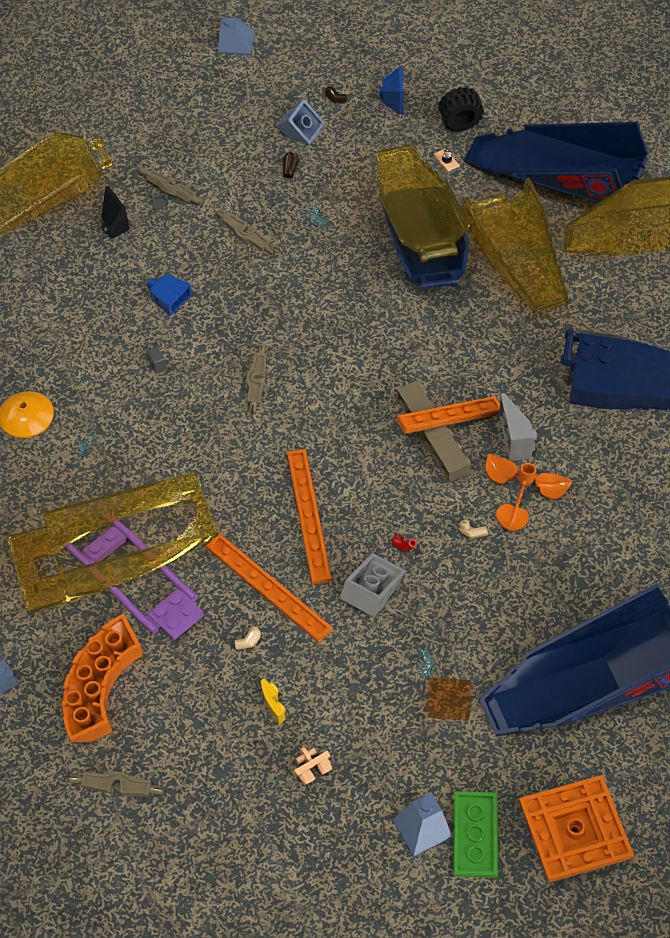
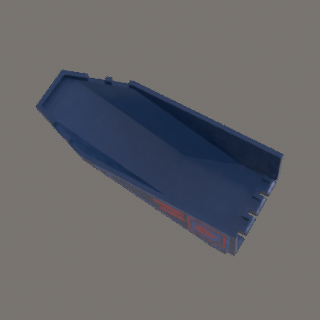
M638 122L524 125V130L513 132L512 128L507 129L508 134L500 136L491 133L476 137L464 159L466 164L610 207H622V205H627L632 197V193L648 161V157H646L648 151Z
M657 584L524 654L526 657L515 668L512 666L509 669L510 673L500 683L496 682L480 698L495 735L502 736L562 726L669 689L670 605H668L667 598Z

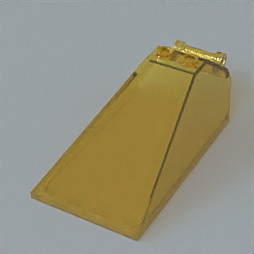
M57 130L0 168V234L42 215L94 187L104 175L102 169L110 168L113 165L112 159L108 157L103 147L102 139L95 138L88 143L85 137L61 133ZM95 148L102 158L99 162L92 151Z

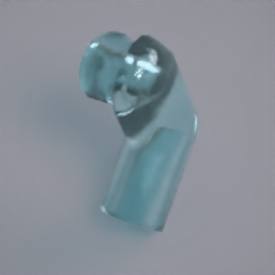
M311 207V211H309L311 223L325 229L329 221L320 217L319 207Z
M425 649L419 653L423 665L421 669H418V674L424 679L431 677L436 667V663L428 649Z

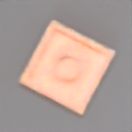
M429 678L427 718L469 720L471 680Z

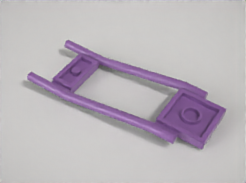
M106 511L103 517L113 526L85 547L82 553L70 542L65 543L64 548L80 561L153 634H156L159 628H161L169 637L175 640L204 616L203 611L193 603L198 599V595L109 511ZM127 538L178 588L149 611L147 616L95 566V564L97 565L125 543Z

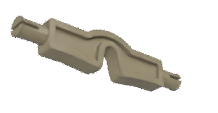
M144 167L139 169V173L146 176V180L157 185L162 191L175 195L186 202L192 201L199 206L203 204L204 200L197 197V193L184 185H171V178L155 170L149 171Z
M221 209L217 212L216 215L223 219V224L234 231L235 236L240 241L252 244L261 252L265 250L272 256L277 252L276 249L270 246V241L256 229L245 233L248 229L247 222L239 219L232 213L227 215Z
M264 344L258 345V353H254L253 365L246 377L249 389L247 404L250 405L248 414L252 415V409L253 415H256L257 405L261 403L264 390V382L255 380V378L266 377L267 354L265 353L266 345Z
M118 771L106 774L84 772L83 776L70 774L69 783L81 784L84 789L110 793L115 782H120L119 792L121 795L149 797L150 794L163 795L164 786L152 785L150 780L131 778L129 775Z

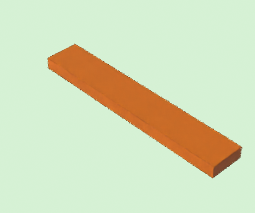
M495 396L402 414L398 415L396 420L404 434L499 415L500 403Z

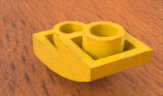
M262 679V692L266 706L280 725L286 720V710L278 700L279 691L272 682L268 683L265 679Z

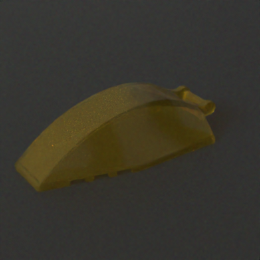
M410 144L377 151L380 200L401 244L416 252L422 263L427 262L428 259L446 255L456 256L458 252L455 243L470 229V224L449 183L445 179L442 180L439 177V173L436 170L433 171L430 168V164L424 162L421 159V155ZM443 247H448V248H444V249H440V250H435V251H431V252H425V251H430V250L439 249V248H443Z

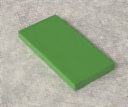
M454 791L453 877L498 878L497 793Z

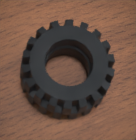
M454 88L447 92L439 102L438 108L443 123L451 131L457 130V132H460L462 130L466 131L469 128L472 129L474 125L480 123L479 120H482V115H484V108L479 95L473 88Z

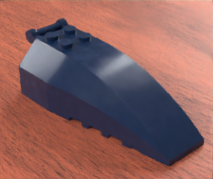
M571 329L565 331L564 337L566 341L560 363L564 366L575 367L569 404L629 410L630 408H642V410L670 409V351L618 335L584 330L576 333ZM573 341L579 342L576 358L571 357Z

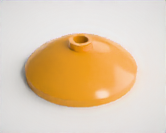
M34 391L14 394L6 399L0 407V427L5 433L16 438H30L39 435L49 427L54 417L51 401L43 394Z

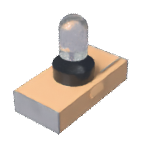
M450 148L434 153V158L448 175L460 170V165L451 156Z

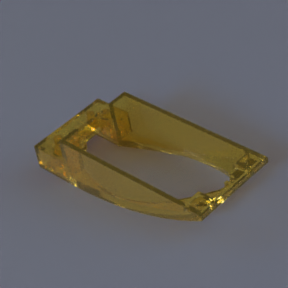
M195 471L42 512L45 523L44 527L7 536L26 611L29 613L92 595L135 579L191 552L218 536V532ZM179 503H191L197 507V514L193 521L172 542L63 571L60 559H56L59 573L42 578L38 576L34 560L54 555L67 544L112 521L143 511Z

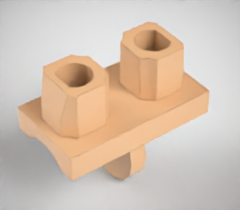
M305 747L300 748L301 755L296 758L298 764L303 761L306 763L295 769L292 774L294 777L298 776L300 781L307 785L315 780L310 770L312 767L316 766L321 775L332 770L328 759L330 754L326 751L312 759L311 756L317 753L314 748L309 751Z

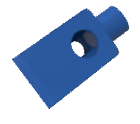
M167 274L159 281L150 278L147 282V287L150 288L151 300L170 316L192 295L190 283Z

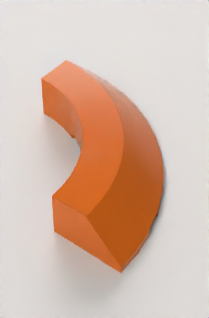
M124 613L102 626L95 636H91L88 639V643L75 656L69 674L66 676L62 707L65 728L71 742H93L112 732L107 716V703L111 688L121 672L132 662L143 656L141 646Z

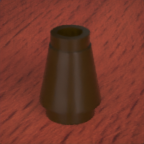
M288 152L283 156L284 178H293L299 163L297 154Z

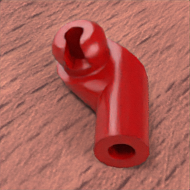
M396 534L393 537L392 545L403 552H407L415 548L417 542L413 538L404 541L403 536L400 537V534Z

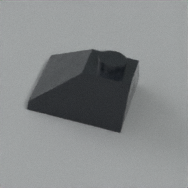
M107 186L105 187L101 213V229L105 235L108 234L112 239L130 230L125 206L110 187Z

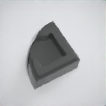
M168 193L151 196L154 212L166 206L169 199Z

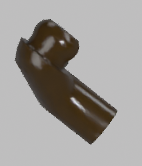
M331 86L325 89V94L331 102L347 101V94H338Z

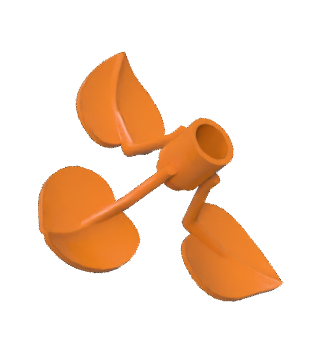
M489 453L486 459V473L493 482L504 484L508 479L513 481L518 476V480L522 484L515 507L511 504H503L496 512L497 521L504 529L509 531L520 530L528 522L529 514L527 510L518 507L525 486L533 483V480L535 486L540 487V493L549 499L561 498L572 484V480L552 473L538 475L536 467L531 463H524L517 471V466L506 458L497 457Z

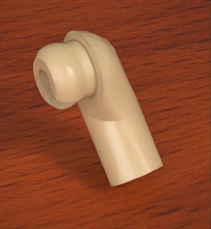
M467 520L459 523L460 533L470 539L488 535L486 526L473 528Z
M251 627L244 639L235 640L236 650L254 647L261 637L259 628Z

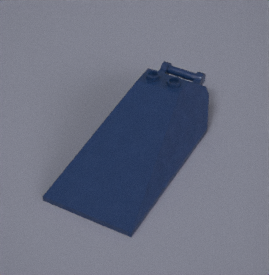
M447 185L379 194L397 255L412 283L416 286H421V291L435 287L458 286V279L463 276L466 268L469 241Z

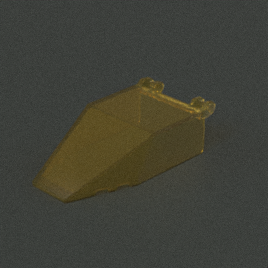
M670 176L630 181L574 219L565 227L563 252L580 254L593 252L594 255L605 253L609 257L670 250Z

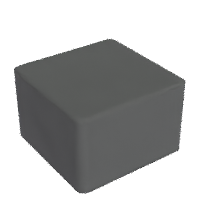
M156 346L147 350L148 361L154 372L157 374L166 370L165 358L159 348Z

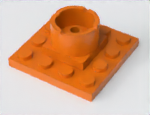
M603 775L519 798V804L548 883L633 859V851Z

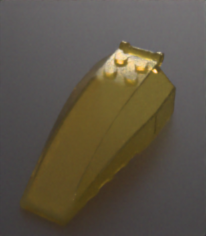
M526 178L523 191L511 201H508L504 192L499 193L498 196L478 202L477 200L472 201L471 203L468 197H464L461 211L475 241L523 302L534 313L569 303L564 280L561 276V269L558 266L556 251H554L552 236L549 233L544 207L530 178ZM499 202L502 203V204H498V205H495V206H492V207L485 208V209H482V210H481V208H483V207H486V206H489V205H492V204H496V203H499Z

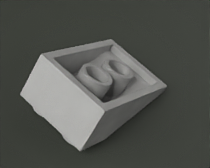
M501 393L499 418L508 458L510 461L532 458V452L535 451L534 440H537L536 430L532 429L531 422L505 393Z
M372 553L346 579L340 599L375 617L405 575L406 570Z

